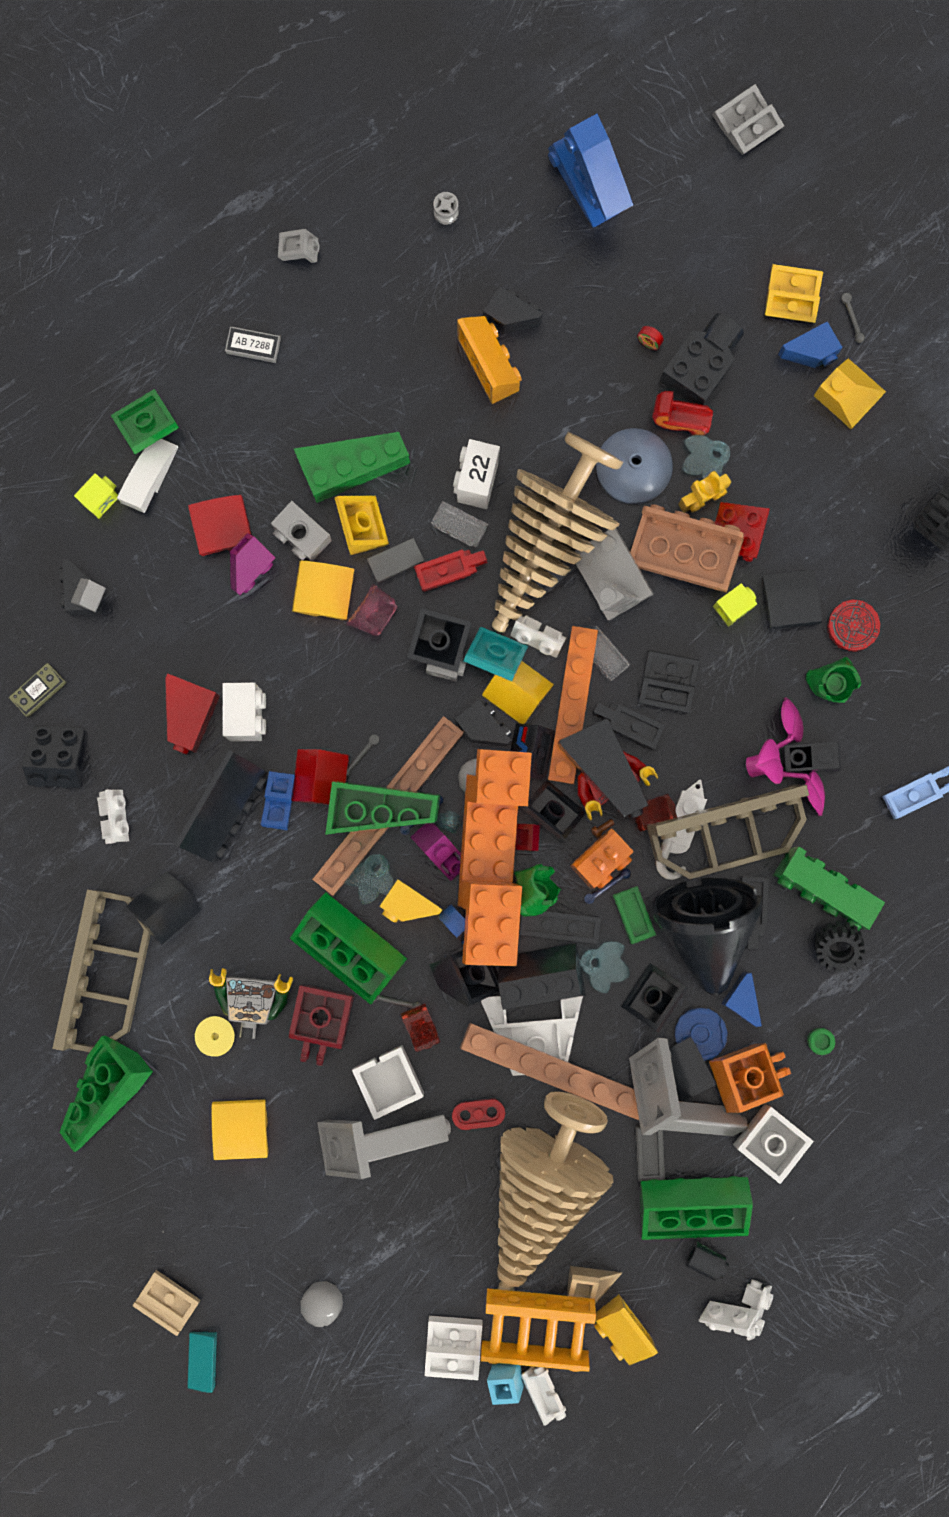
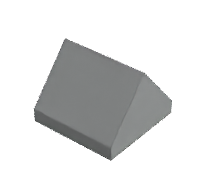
M81 578L71 603L96 612L106 588L91 580Z

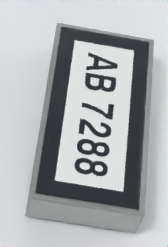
M230 327L225 352L230 355L276 363L281 338L277 335Z

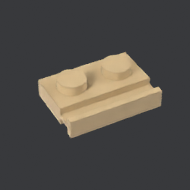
M156 1270L133 1304V1307L178 1336L201 1300Z

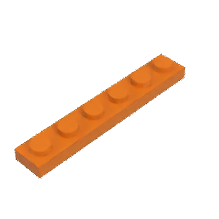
M572 626L548 775V780L574 784L576 766L560 749L558 742L583 729L598 630L576 626Z

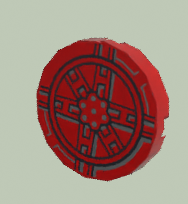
M849 600L842 602L833 609L829 617L827 630L830 639L836 646L856 652L866 649L875 642L880 631V620L877 612L871 605L860 600Z

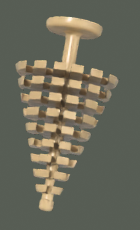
M567 432L565 442L581 452L582 456L564 489L521 469L517 471L516 478L537 493L520 486H515L514 495L531 508L513 502L511 512L527 524L512 518L509 521L508 528L524 540L511 535L506 536V545L522 557L504 551L503 561L518 571L520 575L510 569L501 568L500 577L512 585L513 588L498 584L499 595L507 599L506 602L495 601L494 608L499 611V614L494 618L492 627L498 632L506 631L510 619L518 620L523 615L520 611H517L516 606L529 609L535 604L531 599H528L529 597L524 595L525 592L536 598H541L547 592L531 580L553 587L559 581L546 570L565 576L571 570L557 558L572 564H576L582 559L577 552L571 550L565 544L581 552L589 553L595 546L579 534L598 542L603 541L607 537L606 533L588 521L609 530H614L619 526V523L612 517L588 504L578 496L596 463L599 462L609 468L618 470L624 462L570 432Z
M550 1092L546 1095L544 1100L545 1110L550 1117L562 1124L558 1135H555V1139L540 1129L526 1127V1131L520 1127L511 1128V1131L508 1129L503 1133V1137L501 1136V1184L499 1188V1198L501 1200L499 1201L500 1218L498 1222V1228H500L498 1245L501 1248L498 1254L500 1265H498L497 1274L501 1280L497 1288L499 1290L514 1291V1287L523 1285L527 1280V1276L532 1275L537 1269V1265L547 1258V1255L566 1237L570 1229L572 1230L581 1220L580 1218H583L591 1209L590 1207L612 1186L613 1175L607 1172L610 1169L587 1148L573 1142L577 1131L599 1133L606 1127L608 1122L606 1114L599 1107L582 1097L564 1092Z

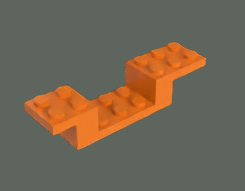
M477 749L476 775L467 774L458 891V906L466 909L462 963L465 965H517L522 886L513 883L518 806H528L532 755L529 752Z

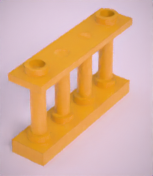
M487 1288L486 1314H493L491 1340H482L481 1361L491 1364L504 1363L567 1369L573 1372H589V1350H582L585 1324H595L596 1308L594 1298ZM505 1315L520 1317L517 1344L501 1342ZM531 1318L547 1319L544 1346L528 1345ZM558 1321L574 1322L571 1349L555 1347Z

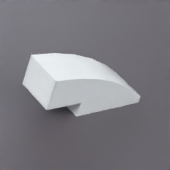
M160 439L145 448L129 473L117 499L122 504L145 513L154 492L158 493L178 446Z

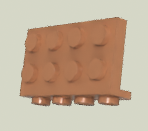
M658 505L643 506V515L630 552L639 569L727 593L743 544L744 533L740 532V529L736 526L715 525L714 521L707 518L696 520L690 518V515L684 512L675 511V514L666 512L665 508Z

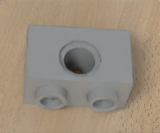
M293 501L271 522L275 530L273 535L283 544L286 541L294 547L291 551L302 561L306 558L313 562L332 541L330 534ZM296 530H306L305 537L302 539L294 538L293 535Z

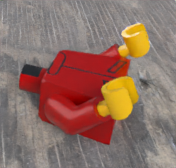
M623 751L637 782L642 779L646 786H650L649 781L646 779L648 776L653 775L658 779L654 768L646 766L637 757ZM580 773L578 776V796L586 810L587 818L592 820L591 812L598 811L600 816H602L601 805L607 801L588 779Z

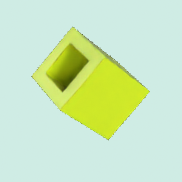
M94 474L74 497L99 519L117 500L118 494L114 491L117 486L106 476L101 479L97 474Z
M741 583L719 599L713 607L729 627L757 605L755 601L756 596L749 587L745 588Z

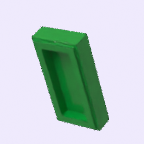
M638 886L612 895L631 944L656 935Z

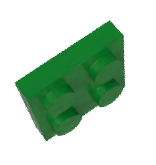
M155 389L111 415L134 454H137L179 428Z

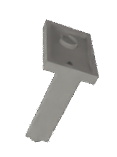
M617 528L606 531L607 537L603 541H590L595 546L591 552L586 553L575 550L582 557L576 565L607 620H612L654 594Z
M657 1038L629 1058L642 1135H652L658 1130L735 1136L747 1129V1119L741 1116L740 1113H726L724 1106L678 1101L671 1052L667 1039Z
M444 1115L365 1135L361 1121L323 1120L317 1122L326 1175L354 1179L371 1177L368 1162L447 1142L449 1140L448 1134L451 1132L450 1123L445 1119Z

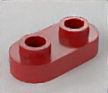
M494 1098L460 1102L454 1107L452 1112L454 1124L462 1130L494 1127L499 1125L505 1117L503 1104ZM494 1107L497 1110L496 1115L489 1116L487 1109ZM464 1110L469 1111L471 1114L467 1120L462 1119L460 1113Z

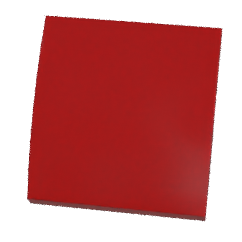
M242 495L221 497L188 505L201 556L223 550L231 551L247 533L252 535Z

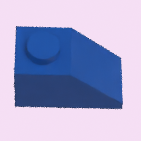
M827 321L784 344L778 355L782 359L816 368L822 364L826 367L838 359L837 355L843 347Z

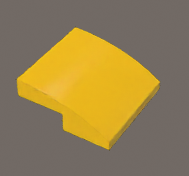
M773 264L769 278L765 316L815 323L820 301L819 292L823 272Z
M299 561L292 612L346 620L354 569L326 563Z
M265 1099L212 1102L214 1160L267 1158V1112Z

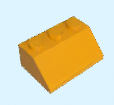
M485 316L466 317L457 320L458 340L491 403L494 404L518 392L520 381H522L520 373L516 367H511L508 361L510 355L504 344L500 346L496 338L498 337V332L492 322L488 323Z

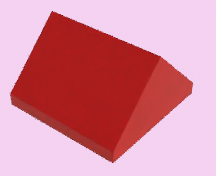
M298 749L292 801L329 805L332 782H346L349 755L319 749Z

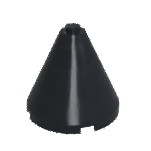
M727 878L701 879L702 885L688 888L686 882L673 885L662 891L653 902L654 918L701 988L710 995L722 994L729 987L762 912L761 895L757 896L754 886Z

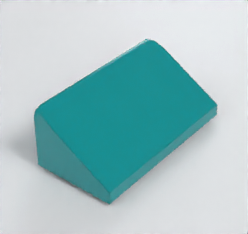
M190 1332L189 1389L212 1393L215 1389L217 1332Z

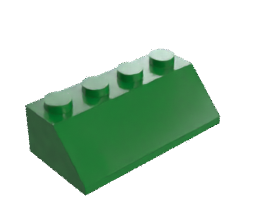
M326 892L309 909L290 937L295 944L370 1005L407 960L397 949Z
M748 1177L677 1178L675 1180L651 1179L641 1181L640 1217L642 1240L748 1236L753 1207Z

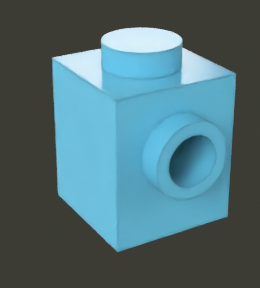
M492 1364L487 1378L492 1405L519 1403L525 1384L521 1377V1365Z

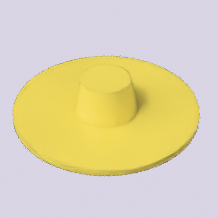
M212 1016L204 1019L195 1031L197 1047L208 1056L223 1055L229 1051L234 1043V1029L222 1017Z

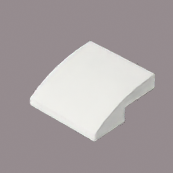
M429 1316L425 1376L478 1380L482 1320Z

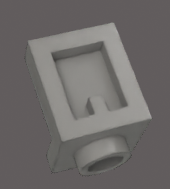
M306 229L279 233L278 258L283 261L305 258L311 263L317 262L319 242L316 236Z
M461 659L458 673L427 664L426 673L457 682L458 675L463 676L467 662Z

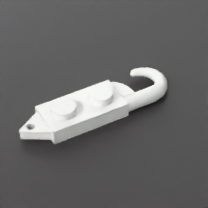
M698 780L686 791H681L671 819L695 813L700 809L704 810L707 799L704 798L701 780ZM686 829L676 832L677 836L664 839L661 845L662 856L668 859L670 853L681 854L686 852L690 847L695 831L686 833ZM656 861L657 871L662 877L674 880L682 876L676 872H669L665 865Z

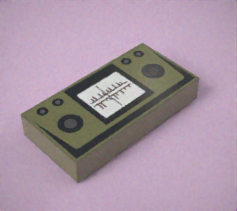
M47 663L16 690L9 699L26 717H29L67 682Z

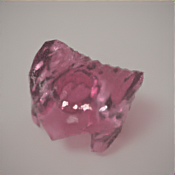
M372 584L360 606L349 618L347 625L379 636L398 606L392 597H389L376 584Z

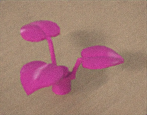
M786 697L783 698L785 701L782 704L781 717L788 737L777 745L772 739L766 740L759 755L747 757L746 768L751 777L767 775L775 784L781 783L783 777L802 778L806 782L805 785H807L809 793L807 797L817 811L818 816H822L825 805V790L819 775L815 771L809 772V775L783 772L779 758V749L792 742L793 739L797 743L801 742L804 732L803 721L798 709Z

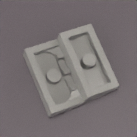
M756 84L712 113L724 134L742 155L784 127L773 105H767Z

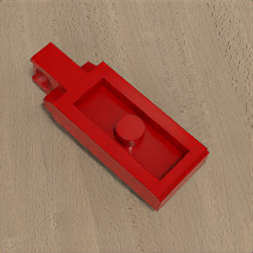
M462 549L416 565L414 568L422 591L425 592L471 576V574L477 572L476 567L487 563V558L484 550L471 554L470 550L463 551Z

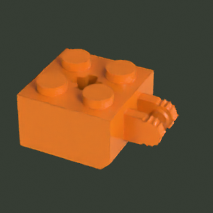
M611 828L578 857L570 867L590 889L595 887L602 889L613 879L610 874L615 869L618 871L622 870L632 861L629 856L634 851Z
M760 1043L709 1061L726 1113H741L784 1095L779 1079L790 1075V1068L783 1067L775 1071L773 1065L774 1062L786 1058L783 1051L770 1055L766 1043Z

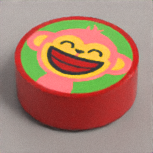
M643 326L637 335L638 340L651 350H658L664 341L662 334L651 326Z

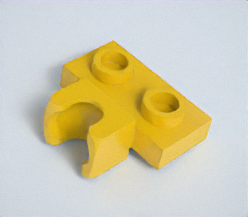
M713 471L705 479L695 481L690 487L693 492L681 498L678 504L682 512L685 513L691 510L693 513L704 507V502L712 498L717 500L727 493L726 489L731 484L728 475L724 474L719 477L716 471Z

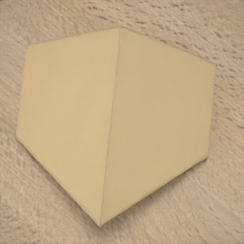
M570 1266L567 1296L594 1298L596 1304L622 1272Z

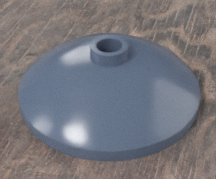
M630 428L613 434L604 442L601 449L624 462L618 470L609 468L599 462L596 463L598 480L602 488L612 498L626 504H643L655 499L665 490L671 479L673 462L668 447L657 435L647 430ZM638 458L641 463L635 465L632 463V459Z

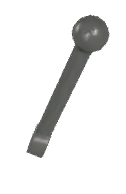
M844 293L841 297V302L846 304L856 333L855 341L861 343L865 340V335L860 332L851 306L852 296L850 293Z
M377 735L370 736L369 743L348 766L347 778L350 777L352 769L370 748L379 743Z
M378 995L373 1001L380 1000L412 1008L414 1012L422 1010V1004L419 1002L410 1003Z

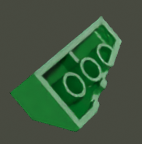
M101 1036L88 1054L85 1061L87 1065L83 1078H79L76 1086L79 1090L75 1101L70 1103L59 1132L73 1152L78 1151L140 1090L153 1072L137 1052L107 1036Z

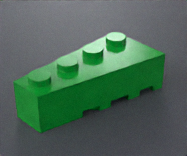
M399 432L294 449L316 503L410 464L409 454Z
M333 781L325 835L434 823L437 821L440 794Z
M801 847L790 848L789 852L785 853L773 876L779 879L777 881L779 885L788 890H791L792 887L801 892V898L812 904L815 901L824 906L822 909L824 912L835 918L840 915L847 920L846 922H850V927L855 925L858 931L860 929L870 930L885 904L884 901L857 884L853 883L851 886L848 884L849 880L841 873L831 869L829 872L826 871L824 862L818 858L805 857L804 855L807 851Z

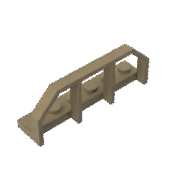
M792 784L783 789L750 798L744 797L739 801L706 810L700 809L695 813L662 822L646 824L655 860L683 877L693 879L789 852L806 822L801 797L809 795L807 785ZM785 802L786 805L793 804L797 818L781 847L762 852L752 811L760 809L761 812L777 809L776 804ZM736 816V819L745 818L754 854L718 864L708 823L711 822V826L726 823V818ZM686 829V833L701 830L709 867L688 872L662 856L658 836L661 837V840L677 836L676 832Z
M87 889L52 1049L61 1051L75 1049L90 1052L94 1046L75 1042L77 1029H74L76 1018H80L83 1003H80L81 996L128 1005L123 1029L110 1038L116 1041L130 1032L151 933L141 924L144 931L139 952L93 943V939L96 940L99 934L100 924H97L99 913L102 914L104 910L105 898L125 901L129 904L134 900L132 897ZM94 950L138 958L129 999L86 990L88 977L85 975L87 966L92 964Z

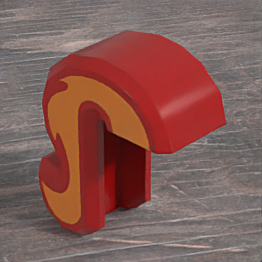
M663 391L656 396L652 414L655 424L669 430H687L692 435H705L709 433L713 410L710 407L673 400L674 391Z

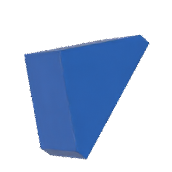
M742 973L721 1004L751 1025L760 1027L762 1025L752 973Z

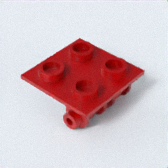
M721 502L715 525L722 527L733 525L738 527L740 532L744 533L739 556H743L742 559L745 561H752L753 558H757L770 509Z

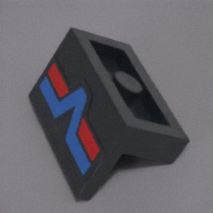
M516 723L510 751L532 753L530 778L545 781L555 730L540 725Z

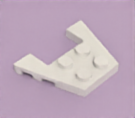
M489 996L481 1001L495 1033L568 1062L583 996L560 1000L562 1018L507 1023L506 1010L502 1009L500 996ZM510 1069L513 1076L524 1075Z

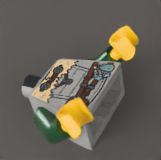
M222 968L221 976H216L213 973V969H211L209 982L214 987L215 997L223 1014L228 1016L229 1021L241 1022L239 1037L255 1039L257 1024H268L270 1020L276 1019L287 1005L289 989L293 982L292 977L289 978L288 983L281 981V974L278 975L276 981L232 976L227 977L225 981L226 969Z

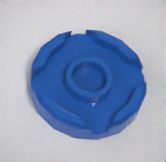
M697 1007L687 1010L679 1017L675 1024L674 1038L675 1042L678 1043L691 1036L703 1060L706 1061L715 1058L722 1051L727 1043L728 1032L725 1022L717 1013L708 1008Z

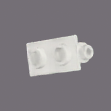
M527 615L525 617L521 616L515 622L510 636L516 638L520 643L528 644L540 650L545 655L557 658L566 640V637L562 636L563 633L547 625L543 632L538 631L542 624L541 622Z
M123 790L99 792V797L97 798L99 815H108V820L100 821L102 839H105V844L129 841V826L126 820V802Z
M752 1279L751 1283L747 1284L742 1303L751 1306L750 1309L759 1311L754 1324L758 1325L759 1331L757 1336H760L765 1322L761 1319L764 1309L768 1310L773 1300V1294H770L772 1286L769 1285L762 1289V1283ZM753 1336L752 1338L747 1337V1340L754 1339L755 1336Z
M710 1301L699 1322L705 1323L711 1330L731 1332L734 1329L735 1334L752 1338L757 1336L759 1331L758 1325L754 1324L759 1311Z
M532 1366L522 1373L521 1377L543 1425L546 1426L554 1418L557 1421L565 1418L566 1407L562 1405L558 1394L554 1391V1385L548 1375V1369Z

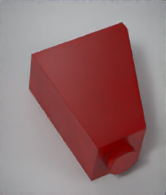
M167 674V741L174 744L173 749L186 755L189 751L197 753L220 696L216 692Z

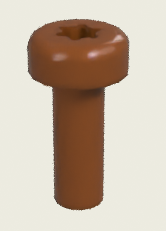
M610 819L598 828L596 826L591 828V832L596 838H600L602 836L601 833L615 823Z

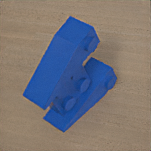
M598 114L569 128L564 133V138L553 143L548 148V157L553 167L558 168L593 228L633 206L609 137Z

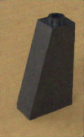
M608 719L559 740L558 745L560 749L621 818L628 815L631 820L644 814L642 808L647 807L648 803Z

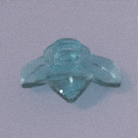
M705 435L692 436L684 441L686 447L691 452L682 466V470L690 475L702 474L703 479L713 471H716L719 477L722 475L723 465L730 458V449L726 443L722 441L712 442ZM713 451H719L721 453V457L715 458L713 456Z
M371 855L364 863H360L345 881L346 885L359 886L358 891L361 904L365 905L373 902L379 893L387 896L392 889L394 880L388 872L390 867L389 861L383 855ZM381 864L380 868L375 872V867Z
M612 941L604 942L597 950L590 949L583 954L581 967L589 975L590 984L595 990L608 993L611 982H622L630 976L628 966L620 959L625 949L623 944ZM594 958H597L598 965L593 968L591 962Z

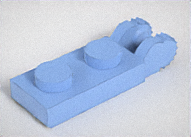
M949 766L933 774H927L882 796L893 819H898L949 792V783L939 788L935 781L949 774Z

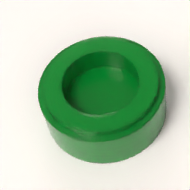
M816 1028L809 1033L807 1044L812 1052L818 1055H826L834 1049L835 1037L827 1029Z

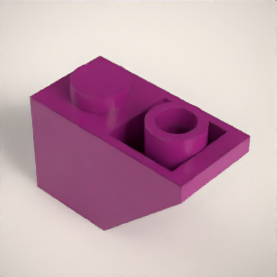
M248 533L230 551L231 589L239 595L250 591L255 585L254 580L260 574H265L272 567V561L275 559L254 536Z
M425 823L411 836V839L450 881L460 873L461 853L434 823Z

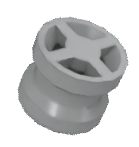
M442 192L435 197L433 202L435 219L444 225L453 223L459 215L456 196L450 192Z

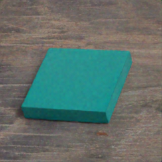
M480 627L466 653L464 662L513 681L528 646Z

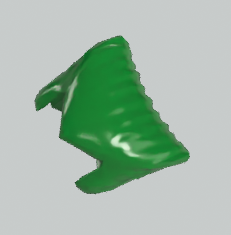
M848 657L809 670L806 673V681L812 692L818 697L832 702L845 703L853 690L861 686V679L857 669Z
M538 864L525 870L514 872L517 884L522 886L520 909L522 916L540 915L557 902L561 889L550 879V876L555 872L553 867Z

